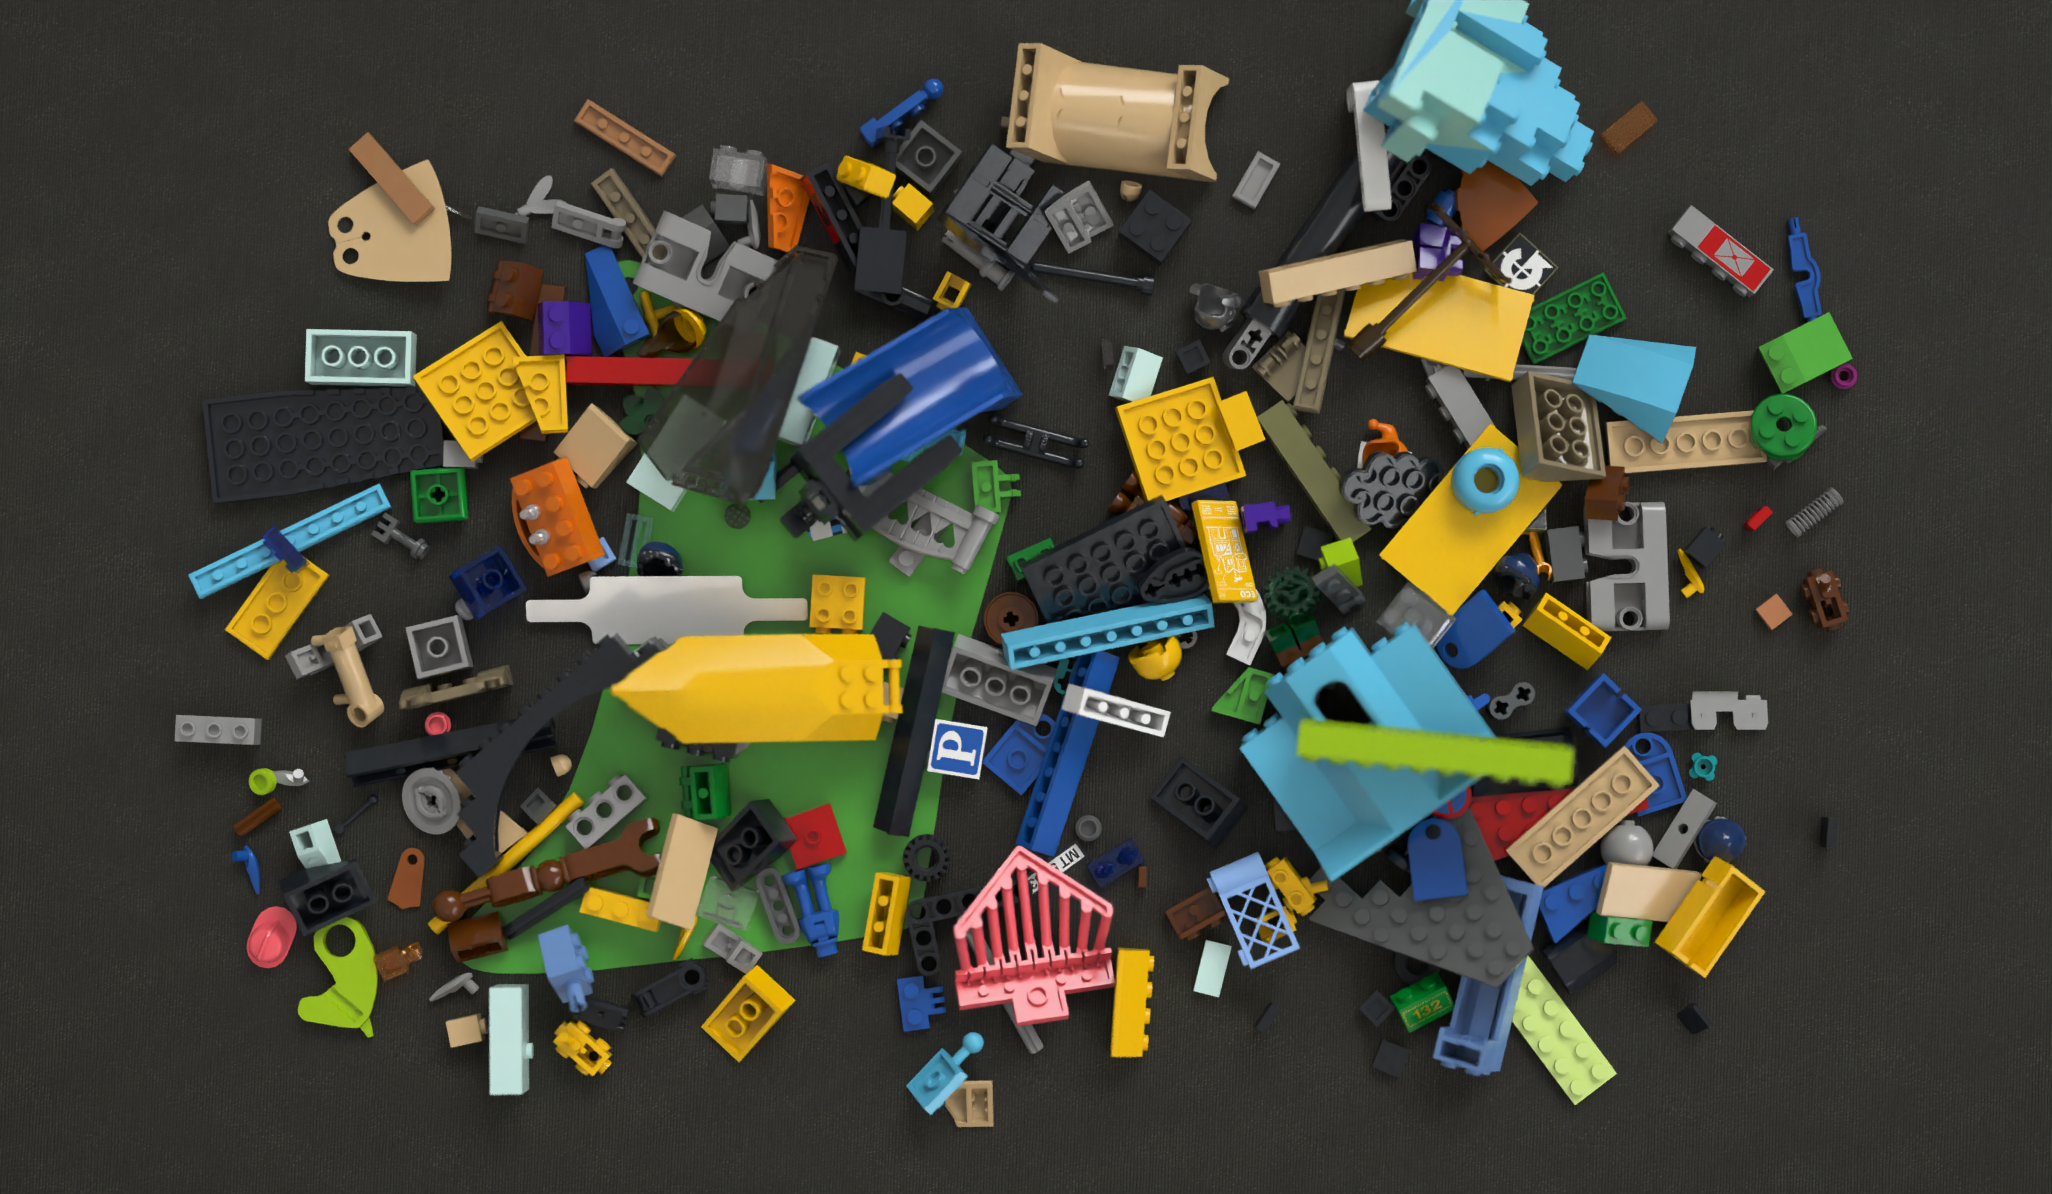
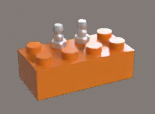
M568 457L510 478L513 486L512 512L517 532L533 559L545 569L547 577L605 555Z

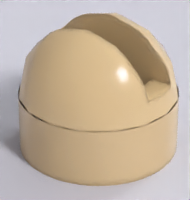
M1122 181L1120 187L1122 199L1129 202L1135 201L1141 193L1142 185L1133 181Z
M559 754L550 757L558 777L570 771L572 764L568 756Z

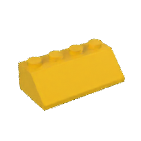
M1117 947L1116 984L1114 988L1110 1044L1111 1057H1142L1143 1050H1148L1149 1035H1144V1025L1150 1023V1008H1146V998H1151L1152 982H1148V971L1153 972L1154 956H1149V949Z

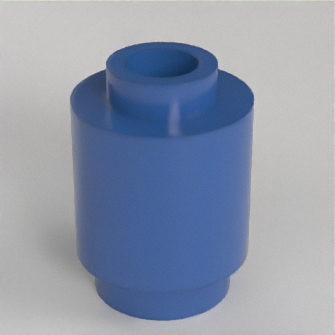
M1449 189L1445 192L1440 190L1432 203L1443 206L1447 215L1453 219L1458 211L1455 210V192ZM1428 209L1426 221L1431 225L1445 227L1446 224L1433 210Z

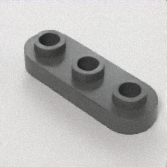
M765 868L757 875L756 886L773 933L779 942L783 944L793 943L800 936L801 929L781 873L774 868ZM767 876L774 878L775 882L772 886H768L765 883ZM776 901L783 903L782 910L778 911L774 908ZM784 926H791V935L783 933Z

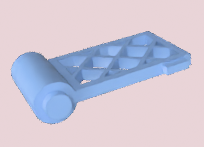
M1258 852L1210 872L1211 877L1207 879L1212 893L1218 892L1242 947V950L1238 951L1244 966L1249 965L1253 969L1300 949ZM1266 883L1270 892L1266 903L1252 897L1255 887ZM1250 890L1249 895L1243 894V892ZM1236 895L1246 898L1242 913L1231 909L1227 899ZM1271 897L1274 901L1275 906L1269 904ZM1250 900L1264 906L1259 920L1245 915ZM1267 907L1278 911L1280 915L1276 927L1262 921ZM1233 914L1240 916L1238 923ZM1243 918L1257 923L1252 937L1242 934L1239 929ZM1282 922L1284 924L1286 931L1280 929V925ZM1260 925L1275 930L1270 944L1255 939ZM1278 932L1288 935L1292 946L1283 950L1272 945ZM1244 938L1250 940L1248 947L1246 945ZM1253 942L1268 947L1265 957L1255 962L1250 954ZM1271 949L1278 951L1269 955Z

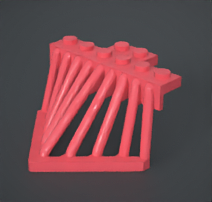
M1017 846L954 927V937L961 970L955 971L954 978L959 1009L965 1010L1012 1003L1016 1027L1068 1019L1069 1012L1065 994L1115 987L1116 982L1111 963L1112 951L1111 948L1104 949L1113 915L1112 905L1025 848ZM1027 868L1036 873L1038 881L1043 958H1038L1034 939ZM1015 869L1026 960L1024 961L1021 960L1012 893L1011 875ZM1048 881L1059 888L1058 956H1055L1052 943ZM1000 889H1002L1010 963H1006L1002 951L997 901L995 899V895ZM1070 895L1081 902L1076 953H1071ZM986 907L994 964L991 966L986 957L982 921L980 918ZM1093 909L1101 915L1094 948L1092 951H1088L1087 945ZM971 927L977 968H973L970 965L966 943V933Z

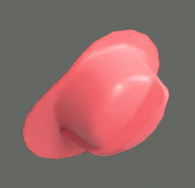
M270 907L261 912L256 919L246 948L249 958L259 967H276L286 958L297 930L296 919L290 911L283 907Z

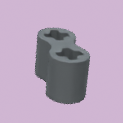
M1527 682L1513 684L1505 695L1491 698L1490 702L1486 705V711L1495 720L1506 719L1516 707L1530 704L1535 698V690ZM1518 688L1527 690V693L1524 695L1526 700L1523 698L1517 699ZM1496 702L1505 704V707L1502 709L1503 714L1501 712H1494V709L1497 707Z

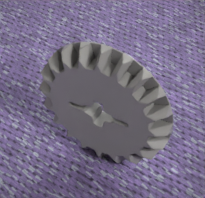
M434 767L422 768L413 772L406 779L402 790V802L408 818L417 828L429 834H443L450 831L459 823L458 819L460 817L457 813L462 808L460 805L462 794H459L456 789L458 784H453L451 776L444 775L443 770L437 771ZM432 796H435V797H436V800H435L436 804H435V805H432V803H431V801H432V798H431V797H432Z

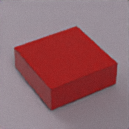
M1767 506L1760 507L1743 523V526L1748 532L1755 531L1773 512Z

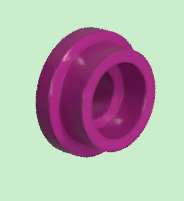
M1843 363L1832 369L1830 379L1835 387L1848 389L1855 384L1857 372L1852 365ZM1840 372L1847 374L1846 381L1840 380Z

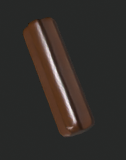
M272 798L234 824L233 828L239 836H244L281 811L282 806L276 798Z

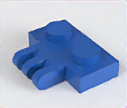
M923 975L897 979L904 1032L930 1028L928 1015L946 1012V1007L935 1008V1003L945 1002L944 996L934 997L933 993L943 992V986L925 988Z

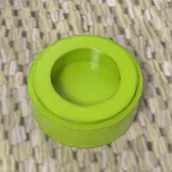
M268 768L257 769L249 777V786L257 795L271 793L277 784L275 774Z

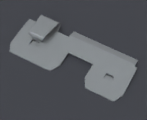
M1693 691L1692 700H1690L1691 721L1695 730H1714L1717 724L1716 712H1733V723L1737 730H1766L1767 700H1761L1760 695H1745V700H1738V692Z

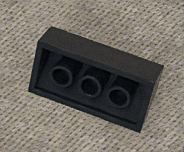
M1569 727L1495 736L1505 739L1572 745L1574 753L1571 783L1564 782V787L1547 785L1548 782L1545 780H1537L1536 784L1521 783L1520 779L1516 777H1509V781L1493 780L1492 775H1484L1471 784L1473 797L1578 786L1579 763Z

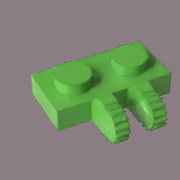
M997 460L971 462L975 507L980 505L994 513H1001L1000 498L1021 496V490L1000 491L999 482H1016L1020 480L1019 474L998 475Z

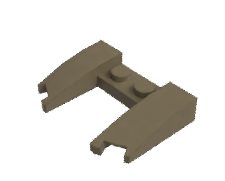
M506 665L480 671L477 677L462 680L463 685L453 687L452 683L437 686L438 691H434L433 683L405 689L400 696V708L415 709L512 686L513 680L510 667Z

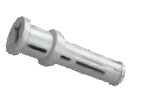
M948 230L945 233L946 237L943 236L941 242L948 245L977 267L980 275L992 280L998 285L1000 291L1013 278L1015 273L1011 270L1008 271L997 260L993 263Z

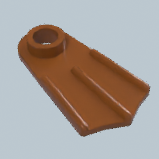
M408 848L402 853L389 892L388 900L401 909L418 907L421 903L425 858L422 851L417 848ZM410 855L417 857L416 864L409 862L408 858Z

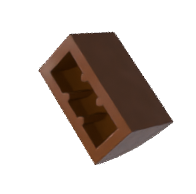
M498 911L447 924L450 950L457 963L508 951L507 939L503 934L504 926Z

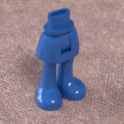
M830 863L807 868L815 891L819 911L814 912L805 869L795 870L782 875L784 883L793 886L802 913V918L798 920V924L808 942L811 943L812 947H815L818 958L838 953L835 941H838L839 913L838 910L831 907L826 886V877L831 873Z

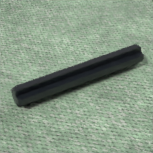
M583 877L578 878L503 927L504 936L509 940L519 936L589 891V882Z

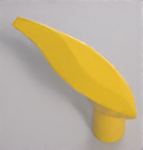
M1681 548L1678 549L1680 561L1685 569V575L1691 582L1681 592L1686 598H1689L1696 591L1704 593V585L1691 561Z
M697 915L692 930L681 929L673 960L676 961L691 937L697 924Z

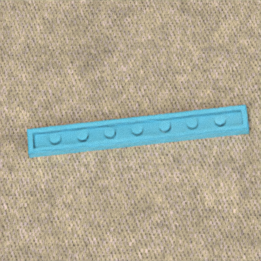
M379 483L207 565L188 576L198 597L203 599L392 507Z

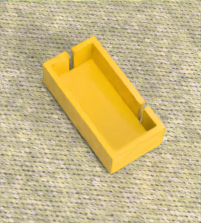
M1715 856L1701 875L1704 877L1703 881L1697 880L1655 941L1658 946L1683 965L1706 978L1765 893L1763 889L1735 867Z

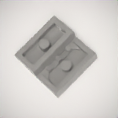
M1090 181L1071 190L1045 210L1047 218L1068 254L1091 243L1092 236L1114 226L1112 219Z

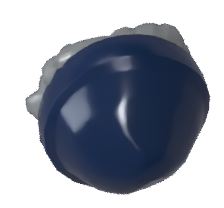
M1716 816L1714 820H1707L1693 843L1697 853L1704 858L1705 862L1710 863L1715 856L1729 863L1743 852L1746 845V836L1739 824L1725 817Z

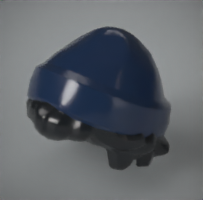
M650 542L641 547L638 553L637 573L639 576H681L684 571L681 555L668 543Z
M1518 553L1502 556L1497 562L1494 569L1497 586L1503 587V592H1510L1514 597L1531 599L1540 583L1535 560L1527 553Z

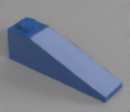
M603 245L585 253L593 331L603 356L611 357L652 338L612 248Z

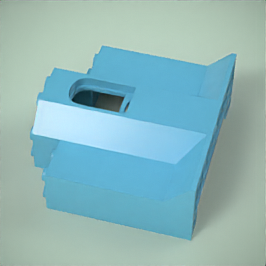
M1407 622L1400 625L1393 632L1395 636L1388 641L1385 637L1372 645V652L1369 651L1353 627L1347 630L1344 626L1332 635L1333 641L1325 645L1324 642H1321L1310 650L1311 652L1308 654L1310 657L1305 661L1300 657L1289 665L1288 673L1282 675L1279 672L1266 683L1268 687H1266L1264 692L1281 716L1278 713L1274 714L1265 721L1263 729L1258 731L1254 728L1241 739L1243 741L1240 746L1241 751L1313 850L1331 882L1480 778L1465 777V772L1455 771L1454 776L1440 775L1437 769H1427V773L1412 772L1411 767L1400 766V770L1384 769V764L1373 763V767L1356 766L1357 761L1346 760L1344 765L1329 763V758H1319L1318 762L1302 760V756L1297 755L1301 719L1326 720L1315 703L1319 690L1329 683H1344L1372 720L1367 725L1497 738L1414 622L1410 625Z

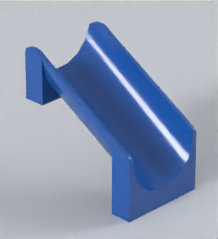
M948 308L828 379L811 387L798 396L797 399L802 405L817 415L827 427L871 391L899 373L913 387L912 391L891 411L842 449L851 469V482L857 488L872 485L893 471L890 467L891 464L976 414L1003 409L1023 394L968 308Z

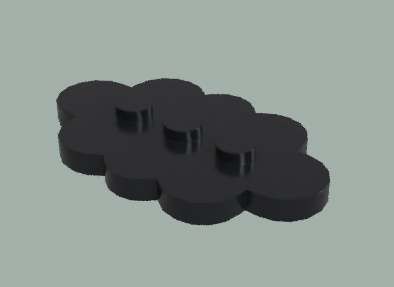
M1376 451L1367 457L1363 468H1353L1342 475L1339 481V492L1344 499L1354 503L1355 516L1361 522L1368 525L1381 522L1389 529H1397L1409 520L1442 481L1443 468L1436 459L1429 456L1417 459L1408 452H1400L1392 456L1384 451Z

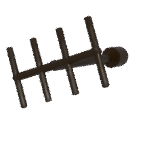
M1431 202L1426 204V207L1433 210L1448 226V231L1454 233L1462 243L1379 324L1371 325L1368 323L1351 339L1352 343L1348 348L1361 361L1366 359V357L1370 358L1387 341L1384 338L1387 334L1386 331L1469 249L1470 254L1476 256L1489 269L1493 278L1507 284L1512 282V279L1505 276L1489 259V254L1482 252L1467 236V231L1461 229L1447 215L1443 206Z

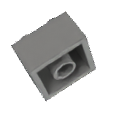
M455 615L406 627L417 679H427L474 667L463 620L460 616Z

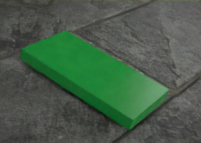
M1604 272L1530 309L1521 344L1532 365L1587 339L1589 335H1595L1627 319Z

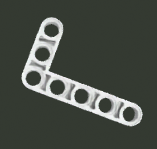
M1379 80L1352 83L1347 89L1349 113L1354 112L1364 212L1391 209L1387 150L1381 147L1385 138L1384 123L1363 111L1371 90L1379 83Z

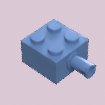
M565 925L539 934L538 938L551 985L563 1003L569 1002L572 1012H580L578 1005L581 1006L582 1011L585 1010L587 1004L584 996L593 993L591 983L595 982L591 968L586 965L589 955L585 945L581 944L578 933L573 934L570 927Z

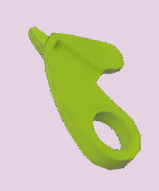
M347 916L315 932L314 949L331 972L336 984L319 996L302 998L299 1002L298 1014L302 1020L344 1028H361L367 1038L373 1036L369 1017L376 998L378 983L376 954L374 946L361 922L351 916ZM335 925H345L355 935V947L347 956H336L327 948L326 935Z

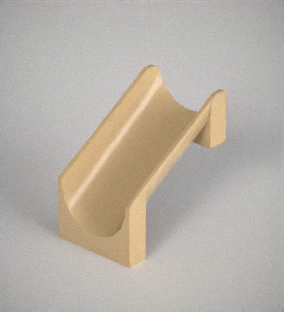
M1019 43L1006 147L1046 163L1215 182L1217 173L1208 159L1205 143V124L1207 111L1213 96L1220 87L1228 85L1229 78L1202 65H1179L1178 74L1085 63L1042 43Z

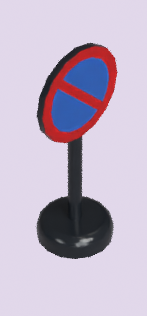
M1470 786L1432 811L1427 819L1436 817L1454 819L1461 816L1468 810L1472 801ZM1390 846L1384 854L1397 866L1411 873L1408 846L1405 851L1395 846Z

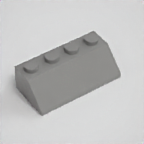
M958 634L948 661L942 693L1037 726L1057 669L1041 663L1011 670L1004 658L1003 649Z

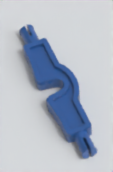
M1796 217L1787 220L1791 234L1787 237L1790 269L1792 272L1804 271L1808 274V279L1797 282L1794 285V290L1800 305L1802 318L1810 322L1822 315L1818 295L1821 277L1819 267L1810 255L1807 234L1801 233L1799 218Z

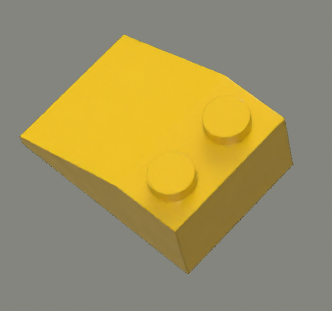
M756 965L739 981L701 1028L740 1062L795 1002V999L763 969Z

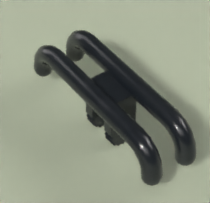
M991 414L988 417L990 424L1026 434L1023 445L986 434L983 437V442L986 445L1070 468L1080 469L1084 466L1083 459L1046 451L1049 440L1085 449L1090 444L1087 438H1079L997 416L996 414Z

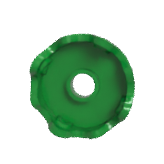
M1776 394L1764 399L1755 408L1751 416L1749 425L1751 444L1755 449L1763 451L1772 460L1788 459L1794 461L1799 459L1811 446L1816 436L1817 419L1814 411L1809 404L1795 395ZM1779 420H1787L1791 425V429L1786 432L1780 431L1776 423Z

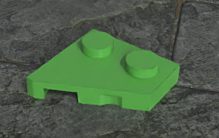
M1248 667L1214 704L1211 711L1260 725L1268 698L1264 692L1266 687H1268L1266 683L1274 674Z

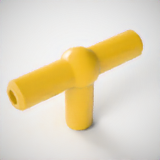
M643 291L639 293V297L644 310V320L648 323L653 338L657 334L658 320L663 319L676 307L672 304L654 310L649 291Z

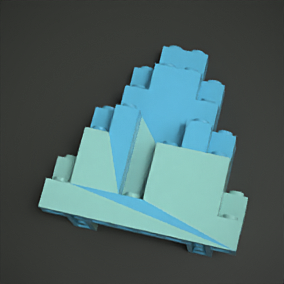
M1411 0L1406 14L1415 18L1399 57L1395 66L1371 90L1363 108L1364 112L1390 126L1381 147L1406 162H1409L1415 155L1420 156L1426 148L1468 174H1471L1477 167L1482 168L1488 160L1530 186L1539 179L1543 180L1548 172L1565 182L1573 175L1578 176L1585 165V162L1582 160L1592 147L1593 143L1590 140L1594 131L1577 121L1579 115L1576 113L1580 103L1574 100L1575 95L1558 86L1560 83L1558 76L1562 68L1544 58L1546 55L1544 48L1548 39L1542 36V31L1526 22L1528 16L1525 13L1529 4L1524 0Z

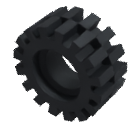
M931 834L919 835L913 838L904 849L903 863L905 869L910 876L919 881L930 882L937 880L944 875L950 864L949 848L938 836ZM928 847L936 852L937 862L933 867L923 868L918 864L916 856L920 849Z

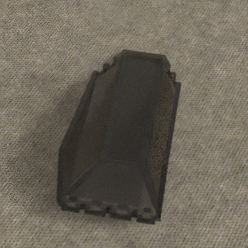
M796 245L774 265L777 271L764 283L759 279L754 283L757 289L744 301L737 298L636 442L666 481L671 480L673 486L705 495L708 494L709 496L745 505L749 499L753 500L762 488L838 261L834 253Z

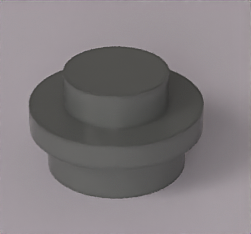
M1085 815L1077 821L1075 830L1080 839L1093 841L1099 837L1102 827L1096 817Z

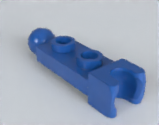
M935 78L927 80L922 91L918 90L878 121L872 118L859 128L860 133L869 146L874 148L882 142L876 139V130L878 128L887 126L890 127V130H897L904 124L902 120L909 115L915 117L925 109L923 105L926 104L927 99L940 97L944 90L942 82Z

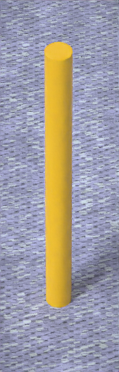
M576 792L569 795L539 825L537 824L508 850L495 866L481 878L478 877L461 894L487 887L486 880L488 878L510 871L572 813L579 809L585 803ZM435 916L428 922V925L439 935L448 927L447 924L452 922L441 921Z

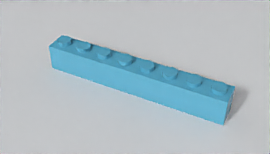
M1203 592L1199 596L1174 603L1151 602L1002 633L1004 658L1012 670L1214 627L1212 603Z

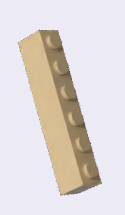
M1399 239L1259 271L1263 301L1273 304L1274 307H1283L1289 305V300L1297 299L1298 302L1309 301L1313 299V295L1320 293L1322 296H1331L1337 294V289L1345 288V291L1360 289L1363 283L1369 282V285H1379L1385 283V278L1392 277L1393 280L1408 278V273L1416 272L1417 268L1412 240Z

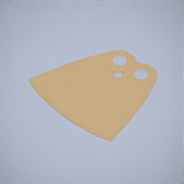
M428 159L402 170L435 207L417 225H414L378 183L350 199L329 218V232L336 241V249L333 253L336 268L341 272L352 276L385 281H449L451 271V238L448 216L439 181ZM343 217H349L353 221V228L348 233L340 232L337 227L339 220ZM364 232H369L371 235L368 241H364L361 238ZM348 248L356 249L359 254L358 260L353 264H347L343 260V253Z

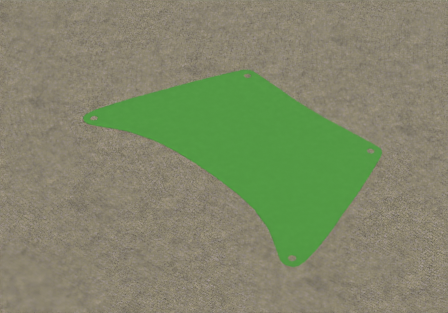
M630 260L618 262L625 278L631 277L634 279L641 263ZM638 286V289L633 294V296L644 317V310L640 301L639 293L649 290H646ZM649 291L654 310L674 304L672 300ZM700 313L704 317L707 329L704 341L699 347L682 353L661 350L653 357L762 360L773 328L756 318L749 334ZM779 331L769 360H775L777 363V367H775V389H759L753 408L780 414L783 406L779 404L784 389L788 390L802 349L801 344ZM645 341L624 350V356L641 358L637 356V352ZM836 365L833 375L843 369ZM633 386L635 396L644 398L646 391L650 388L648 386ZM653 387L664 399L665 405L662 414L665 419H667L681 395L684 394L727 421L729 425L745 412L752 392L750 388ZM749 414L717 443L700 471L721 476L723 441H744V445H754L755 441H770L777 421ZM818 416L809 440L826 428ZM655 418L650 419L648 422L651 428L656 427L658 424ZM644 432L639 434L642 457L655 436L647 435ZM777 440V472L791 463L789 461L790 458L795 455L800 447ZM964 445L962 455H958L946 469L924 485L922 489L973 513L975 504L971 462L989 460ZM841 449L834 455V458L846 472L849 464ZM920 452L917 456H915V457L911 460V462H912L914 459H916L919 455H921L923 452ZM898 460L890 465L893 470L890 473L897 474L910 462ZM998 468V475H1006ZM799 472L776 491L775 499H766L762 503L758 499L748 500L746 495H744V500H723L720 483L698 477L695 478L674 512L640 491L638 523L629 576H639L637 573V556L641 547L650 542H664L673 546L681 555L684 567L681 576H740L742 578V589L750 598H804L807 600L808 618L806 620L752 621L746 625L744 635L822 634L815 633L816 628L810 627L813 575L865 577L863 631L857 630V634H870L883 612L911 628L909 633L912 637L905 649L900 646L895 655L899 657V660H902V668H899L901 688L905 687L918 625L955 632L951 652L958 634L969 638L972 637L1010 498H1000L1001 513H996L1000 518L996 526H991L970 570H967L965 575L952 569L953 563L949 560L925 556L913 574L908 577L888 562L899 548V545L888 540L873 528L855 542L848 533L812 541L807 530L798 538H793L781 523L780 518L801 500V495L798 492L808 482L805 481ZM999 482L1000 491L1012 489L1010 482ZM907 500L888 514L891 520L897 519L899 524L902 525L908 522ZM739 505L744 506L742 510L738 509ZM732 506L736 508L734 512L730 510ZM744 508L748 509L747 513L743 512ZM737 509L740 511L739 515L735 514ZM730 511L732 515H736L737 518L735 520L732 519V515L729 517L727 515V512ZM741 513L745 514L744 518L740 517ZM746 516L750 518L748 522L744 520ZM738 517L742 519L740 523L736 521ZM731 519L734 521L733 524L736 522L739 525L737 528H735L733 524H729L728 521ZM917 519V520H915V521L912 522V524H911V528H912V529H913V527L916 525V523L918 522L919 519ZM743 521L747 523L745 526L741 525ZM953 524L946 527L936 541L937 543L944 542L947 548L954 546ZM831 629V634L842 633L841 629ZM642 644L627 645L632 649V651H635ZM888 669L886 670L883 676V679L886 680V683H889ZM611 688L602 691L590 737L571 787L564 800L573 792H576L585 802L580 807L581 811H583L590 805L587 801L598 791L603 794L610 788L607 783L616 775L624 776L628 774L647 795L648 799L594 846L618 839L624 828L631 822L655 818L659 821L660 832L644 842L642 852L647 855L662 854L672 814L685 816L684 809L681 808L683 789L682 785H679L681 766L694 767L703 764L726 762L712 759L713 754L705 752L704 756L686 753L687 747L680 746L679 750L661 747L662 741L656 740L659 727L627 706V703L621 698L613 696ZM941 692L936 719L952 721L956 697ZM894 719L893 723L881 720L876 740L750 742L748 748L738 753L737 759H730V763L727 762L731 815L719 819L696 820L718 828L717 837L750 801L770 799L783 819L830 803L847 853L801 869H805L809 893L815 912L819 911L807 868L830 863L831 873L826 877V886L831 907L838 910L839 913L838 941L863 938L865 936L875 873L891 872L910 876L903 863L904 849L913 838L919 835H934L943 773L927 771V765L924 768L909 837L888 835L887 832L873 827L897 719ZM627 785L620 787L618 792L620 798L628 800L632 795L631 788ZM606 802L599 806V813L602 817L607 818L612 813L610 804ZM566 819L537 845L519 868L531 865L537 868L545 860L560 861L559 857L584 850V847L565 827L570 821ZM582 820L579 824V830L582 834L588 835L592 830V825L588 820ZM790 848L767 868H774L781 875L797 870ZM922 848L917 853V862L923 868H929L931 848ZM710 861L696 913V927L676 961L689 960L690 958L694 960L721 957L702 943L717 921L744 938L761 952L811 946V943L808 942L802 930L798 939L793 943L783 944L775 938L756 886L757 875L732 892ZM624 871L589 881V885L637 897L641 877L631 871ZM772 876L765 878V883L768 886L774 884L775 880ZM911 878L907 907L911 901L924 898L927 881ZM785 884L795 914L799 920L802 918L797 894L793 886ZM543 891V895L498 908L492 907L491 902H488L473 917L498 911L503 926H505L557 892ZM583 894L514 939L509 940L506 937L508 951L464 961L463 963L471 969L497 974L547 973L538 935L565 925L570 927L573 934L578 933L581 944L585 945L589 955L586 965L591 970L674 962L673 954L682 928L661 922L660 930L654 932L581 913L580 908L584 897ZM776 901L774 908L778 911L782 910L783 903ZM914 905L911 908V915L914 918H919L922 905ZM906 913L903 929L909 927ZM786 925L783 927L785 935H791V926Z

